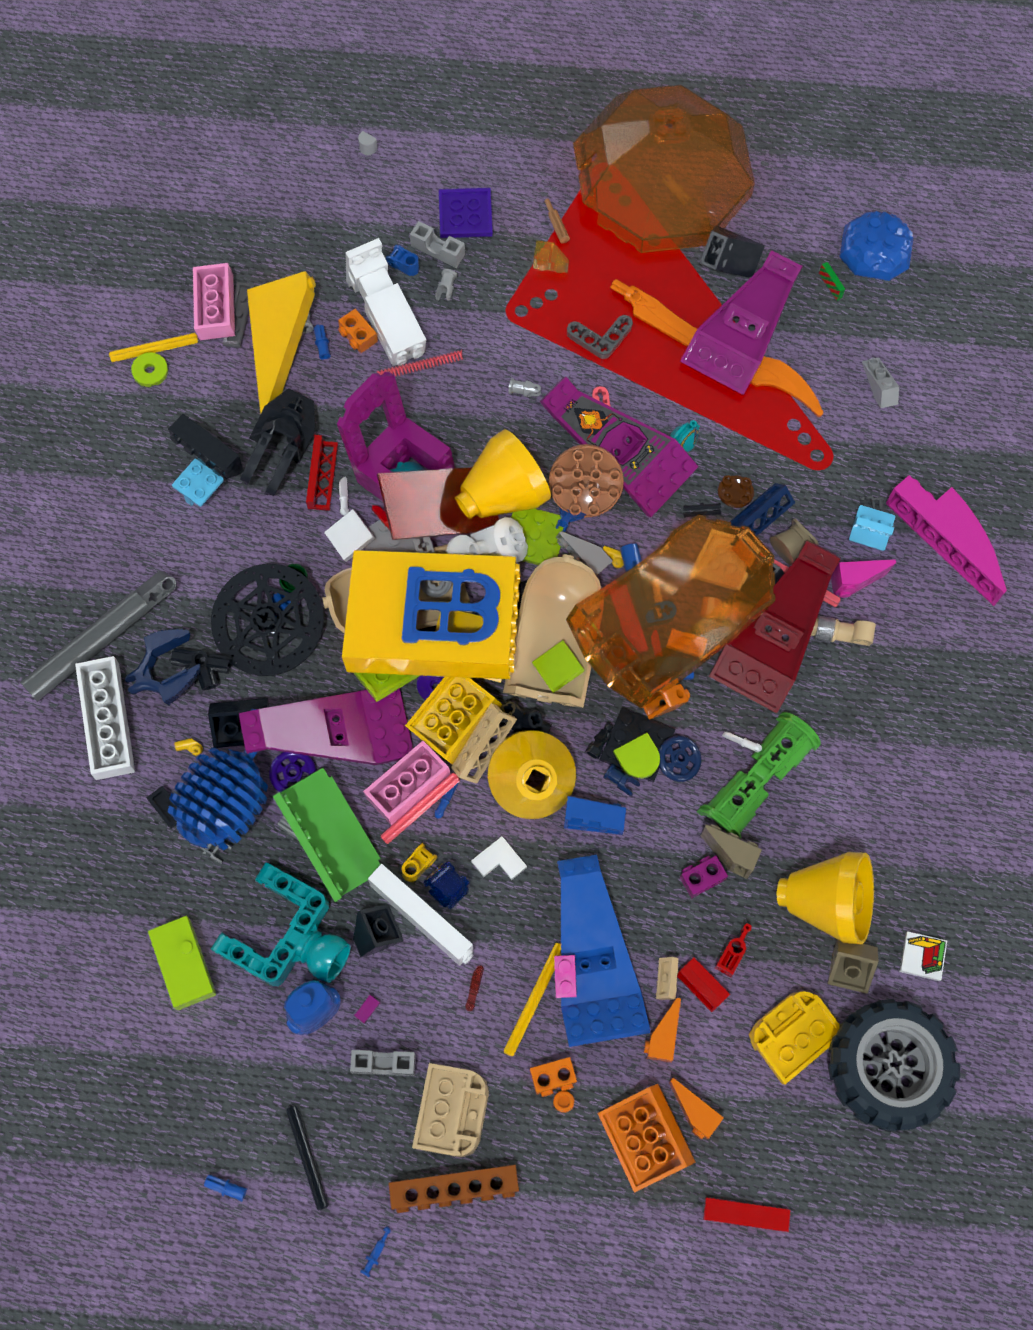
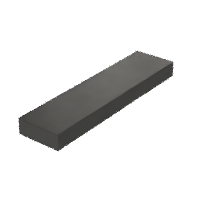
M237 283L234 295L235 336L224 337L223 346L241 349L249 317L247 289L256 287L255 284Z

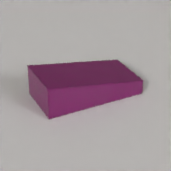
M369 995L354 1016L365 1024L380 1005V1002Z

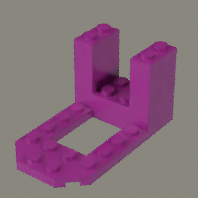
M389 371L384 372L383 375L373 373L346 400L344 404L345 414L343 417H339L337 426L357 483L407 518L419 506L414 489L390 470L396 469L398 462H408L411 457L444 480L453 473L455 468L451 448L406 417L395 375ZM382 404L388 427L366 448L359 425L369 418L376 407Z

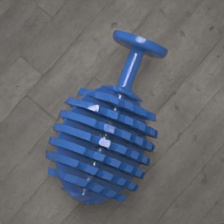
M213 747L208 751L214 757L209 758L207 755L200 754L195 759L198 763L192 762L189 765L188 770L191 773L184 772L181 776V780L184 783L177 782L174 788L179 795L171 793L169 798L177 807V810L172 806H169L168 813L177 821L176 828L189 843L208 848L206 847L208 846L207 844H212L219 849L226 850L229 847L224 843L223 839L237 844L242 839L237 833L245 835L248 832L249 828L246 824L253 825L256 821L254 815H259L263 809L259 804L263 803L265 805L267 801V796L262 791L267 792L268 785L261 778L260 769L253 761L258 751L247 754L246 750L239 752L228 749L231 752L228 755Z

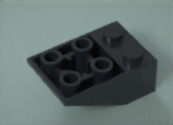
M716 225L711 231L700 264L714 270L751 278L755 273L765 245Z

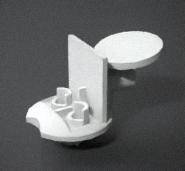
M504 517L498 520L494 526L470 534L471 537L458 535L452 538L446 550L447 554L516 557V563L525 558L528 545L525 541L522 526L516 520Z

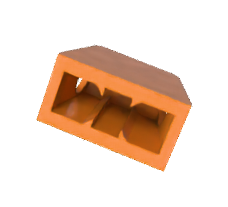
M681 684L661 689L641 703L650 720L687 703L690 693ZM660 700H665L666 704L660 706Z

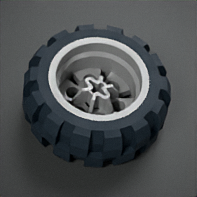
M894 999L878 1000L874 1003L866 1004L850 1014L839 1025L840 1028L837 1034L833 1036L829 1048L831 1053V1060L828 1064L830 1080L834 1081L837 1089L835 1094L842 1105L847 1106L854 1113L853 1116L866 1125L871 1124L879 1127V1130L895 1132L916 1129L938 1118L941 1111L945 1107L950 1106L957 1093L954 1087L956 1081L960 1080L961 1067L960 1063H956L955 1052L958 1051L953 1037H948L943 1030L944 1023L933 1013L929 1015L924 1012L922 1006L907 1000L905 1002H898ZM885 1032V1035H886V1043H885V1045L883 1044V1042H882V1040H881V1038H880V1036H879V1033ZM892 1041L898 1043V1051L893 1050L891 1047ZM912 1041L916 1047L908 1052L905 1048ZM872 1045L879 1048L878 1056L872 1054ZM863 1054L867 1055L871 1061L863 1060ZM907 1056L913 1059V1067H909L906 1064ZM897 1062L898 1066L891 1067L890 1063ZM867 1065L874 1068L873 1076L867 1074ZM913 1071L924 1072L923 1079L921 1080L911 1073ZM902 1077H906L909 1080L907 1088L901 1084ZM876 1078L878 1081L873 1087L870 1082ZM882 1081L889 1084L888 1092L882 1090ZM896 1087L900 1090L903 1098L897 1099Z

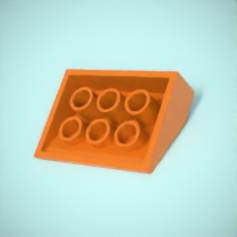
M658 1084L650 1086L598 1113L634 1192L696 1163Z

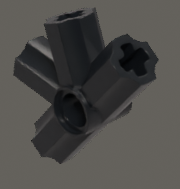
M174 648L171 654V664L184 667L182 670H188L198 665V660L201 657H205V662L200 665V673L195 678V681L199 680L203 691L218 686L214 672L229 674L231 670V657L209 654L201 650L191 651Z
M511 701L500 707L502 712L515 716L517 719L511 728L513 731L537 730L549 734L552 724L543 721L541 713L537 711L527 712ZM503 718L500 723L506 725L508 720Z

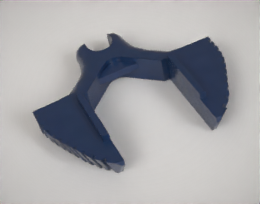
M161 630L144 637L146 654L137 669L125 677V682L127 683L136 680L135 684L128 688L130 694H137L145 690L159 693L163 702L170 706L188 689L187 687L191 686L190 684H193V681H195V678L200 673V664L188 670L184 669L161 681V683L153 680L151 670L157 660L156 657L189 641L190 632L188 630Z

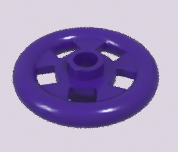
M283 752L273 760L270 766V781L273 787L281 793L289 788L288 782L298 783L301 781L303 772L308 773V776L315 773L316 766L309 755ZM289 759L291 763L283 767L281 763ZM298 759H301L305 762L303 767H300V765L296 764ZM292 770L297 772L295 776H290L289 773ZM283 772L285 779L279 781L277 774Z

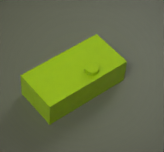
M187 916L148 931L173 1008L178 1011L216 996L193 925Z

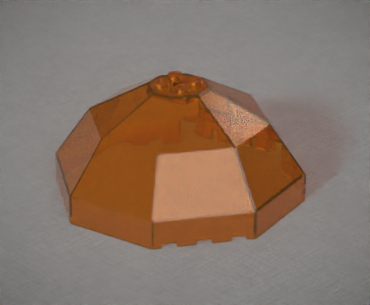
M682 85L634 89L616 95L573 143L577 170H580L578 176L583 203L598 212V225L606 230H611L616 234V237L626 243L629 242L641 253L706 246L711 231L715 226L725 228L753 194L755 181L743 126L728 114ZM666 124H672L673 126L669 128ZM596 154L597 157L592 161V157Z

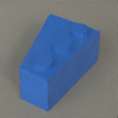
M568 796L564 828L623 835L626 808L620 804H605Z

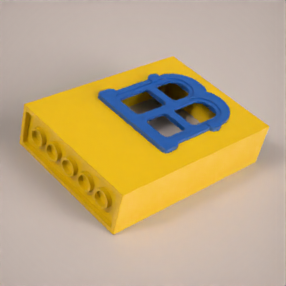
M354 550L342 659L346 671L353 673L510 679V673H514L516 619H518L517 604L519 602L520 564H516V557ZM423 580L451 581L453 583L451 602L420 601V582ZM463 582L481 584L486 591L485 597L478 603H461V584ZM419 610H439L441 612L440 628L437 632L418 631L416 629L417 613ZM449 612H477L483 618V626L475 633L449 632Z

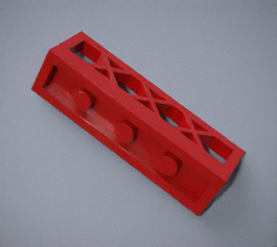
M314 435L306 504L308 509L330 511L338 442L323 441L322 435ZM323 446L333 447V452L326 456L323 453ZM327 461L331 465V469L324 473L320 467ZM325 478L329 485L322 490L318 483ZM322 494L327 499L326 505L316 504V499Z

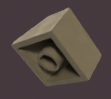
M837 939L832 955L828 984L868 994L879 962L878 947L866 944L843 943Z

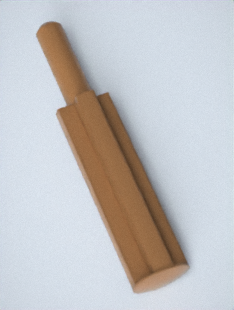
M546 199L545 204L549 210L550 221L560 243H566L570 237L557 210L553 209L550 200Z

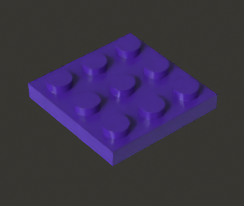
M491 188L439 189L440 238H448L449 236L453 238L492 237Z

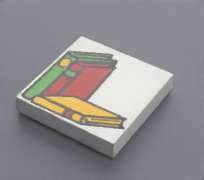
M907 931L900 972L941 981L947 941Z

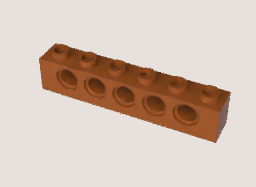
M516 1165L389 1183L391 1210L396 1209L397 1213L409 1212V1207L416 1206L418 1210L431 1209L430 1204L439 1203V1207L452 1206L451 1201L460 1200V1204L473 1203L472 1198L481 1197V1201L494 1200V1195L502 1194V1198L515 1197V1192H519ZM494 1177L500 1178L503 1182L499 1190H494L490 1186V1181ZM473 1180H478L482 1185L478 1193H473L469 1189V1184ZM452 1183H457L460 1186V1193L456 1196H452L448 1192V1187ZM431 1186H436L439 1189V1195L435 1199H430L427 1195V1190ZM410 1189H415L418 1193V1198L414 1202H409L406 1198V1193Z

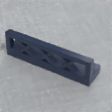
M775 483L725 525L723 529L738 535L746 529L748 530L747 537L755 538L794 505L795 501L786 485ZM785 495L788 502L780 506L781 498ZM774 507L773 515L766 517L768 509ZM761 518L760 526L757 529L753 528L755 520Z

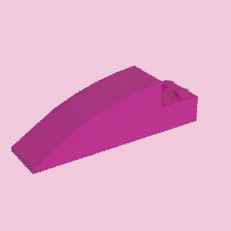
M910 475L907 476L893 489L886 505L985 599L995 606L1007 589L994 548L974 513L952 487L938 500H935L934 496L926 491L916 479H913Z

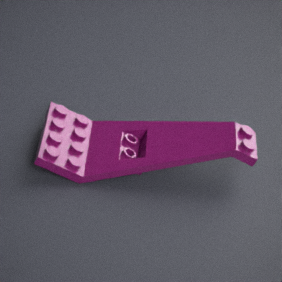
M771 250L764 265L697 329L680 362L744 395L762 363L793 284L803 267ZM735 317L740 318L738 323L733 322ZM755 325V330L750 331L749 326Z
M400 688L378 702L374 700L367 690L239 713L247 754L269 749L380 765L401 760L413 749L409 729L405 726L407 719ZM335 717L340 718L338 722H333V719ZM342 735L343 739L338 741L336 738Z

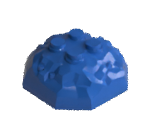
M878 211L866 212L844 226L839 257L854 275L890 281L909 269L913 245L912 232L907 227V224L903 223L896 215L888 214L887 212L880 213Z

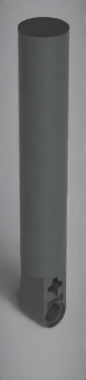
M165 571L157 572L25 677L20 683L38 702L76 671L75 664L89 661L176 588V580Z

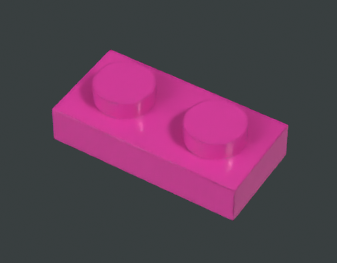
M575 955L554 956L556 998L576 997Z

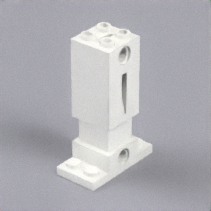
M375 239L347 251L346 282L349 287H353L355 293L360 291L365 301V313L374 331L377 333V337L392 366H401L407 363L408 359H417L423 356L426 338L398 283L393 285L388 275V263L382 253L380 239Z

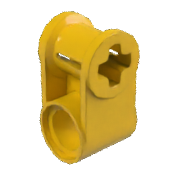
M423 843L420 844L402 865L403 878L408 882L416 881L436 861L438 856L431 854ZM409 867L416 869V873L413 875H408L405 871Z

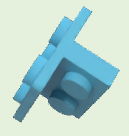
M194 459L175 480L172 487L184 495L185 501L192 506L195 503L202 507L222 484L224 479L216 475L199 460Z
M860 505L849 541L884 551L888 539L894 530L892 526L895 515Z

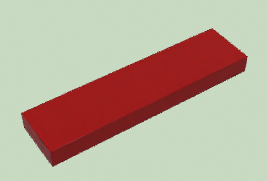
M705 1198L703 1220L789 1232L790 1210Z

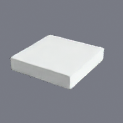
M354 509L324 532L346 562L353 557L354 550L361 551L375 539Z

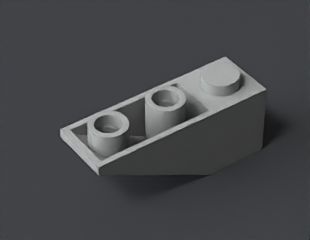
M880 358L862 361L873 396L880 408L898 405L899 385Z
M562 531L556 536L559 546L566 549L571 556H574V560L580 561L591 568L596 576L613 562L605 551L597 545Z

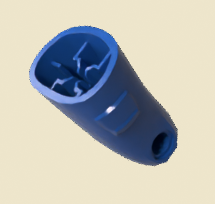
M314 980L296 987L288 995L284 1004L288 1028L297 1035H308L321 1028L336 1015L340 1008L341 998L338 991L333 987Z

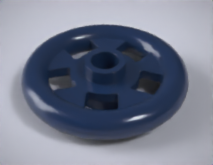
M672 736L661 744L658 750L660 754L659 768L667 778L676 782H685L696 776L700 770L702 759L698 746L691 739L684 736ZM678 743L680 749L673 751L671 745ZM687 747H688V748L691 750V752H692V754H691L690 756H689L688 753L685 751V749H686ZM665 755H670L671 763H666ZM679 755H681L683 758L682 762L678 759ZM689 761L693 764L691 770L686 768ZM674 767L681 769L680 774L673 772Z

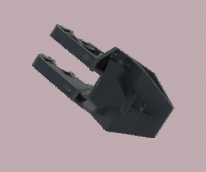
M289 388L264 406L249 439L257 442L240 478L245 485H248L267 445L273 437L272 434L280 432L287 436L286 440L289 442L265 490V495H275L291 461L300 463L315 433L314 401Z

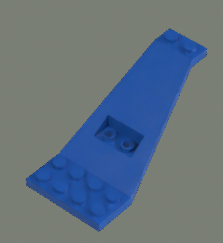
M597 855L557 861L561 880V955H575L576 997L561 998V1011L568 1046L573 1047L650 1033L642 993L600 870Z

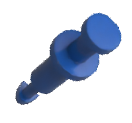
M388 1226L384 1228L385 1233L382 1239L377 1241L371 1255L365 1258L368 1262L360 1273L367 1277H370L369 1272L373 1265L378 1266L379 1264L377 1260L385 1246L384 1241L391 1232Z

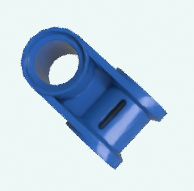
M395 245L390 256L385 258L388 265L409 276L418 274L419 261L417 255L400 245Z

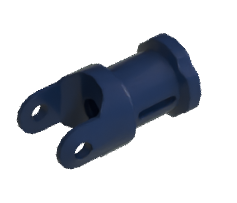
M612 764L603 778L609 779L617 785L618 789L632 796L633 793L625 787V784L631 782L639 787L640 783L627 773L624 774L618 770L615 764Z

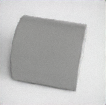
M362 131L358 136L360 151L364 155H372L377 150V140Z

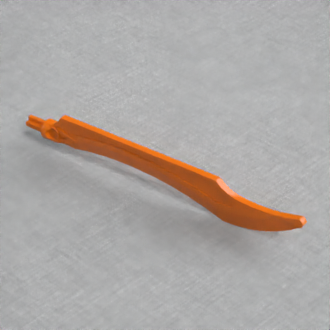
M617 279L612 282L610 288L625 296L624 300L632 304L634 309L633 316L688 347L697 328L679 318L657 299L635 286L629 287ZM769 357L763 358L751 381L752 385L756 387L772 386L799 400L817 417L823 415V410L814 392L796 371L781 360Z

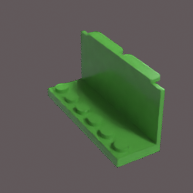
M324 768L273 796L335 902L341 899L344 894L368 881V878L380 866L378 861L380 859L379 855L332 776L328 777Z

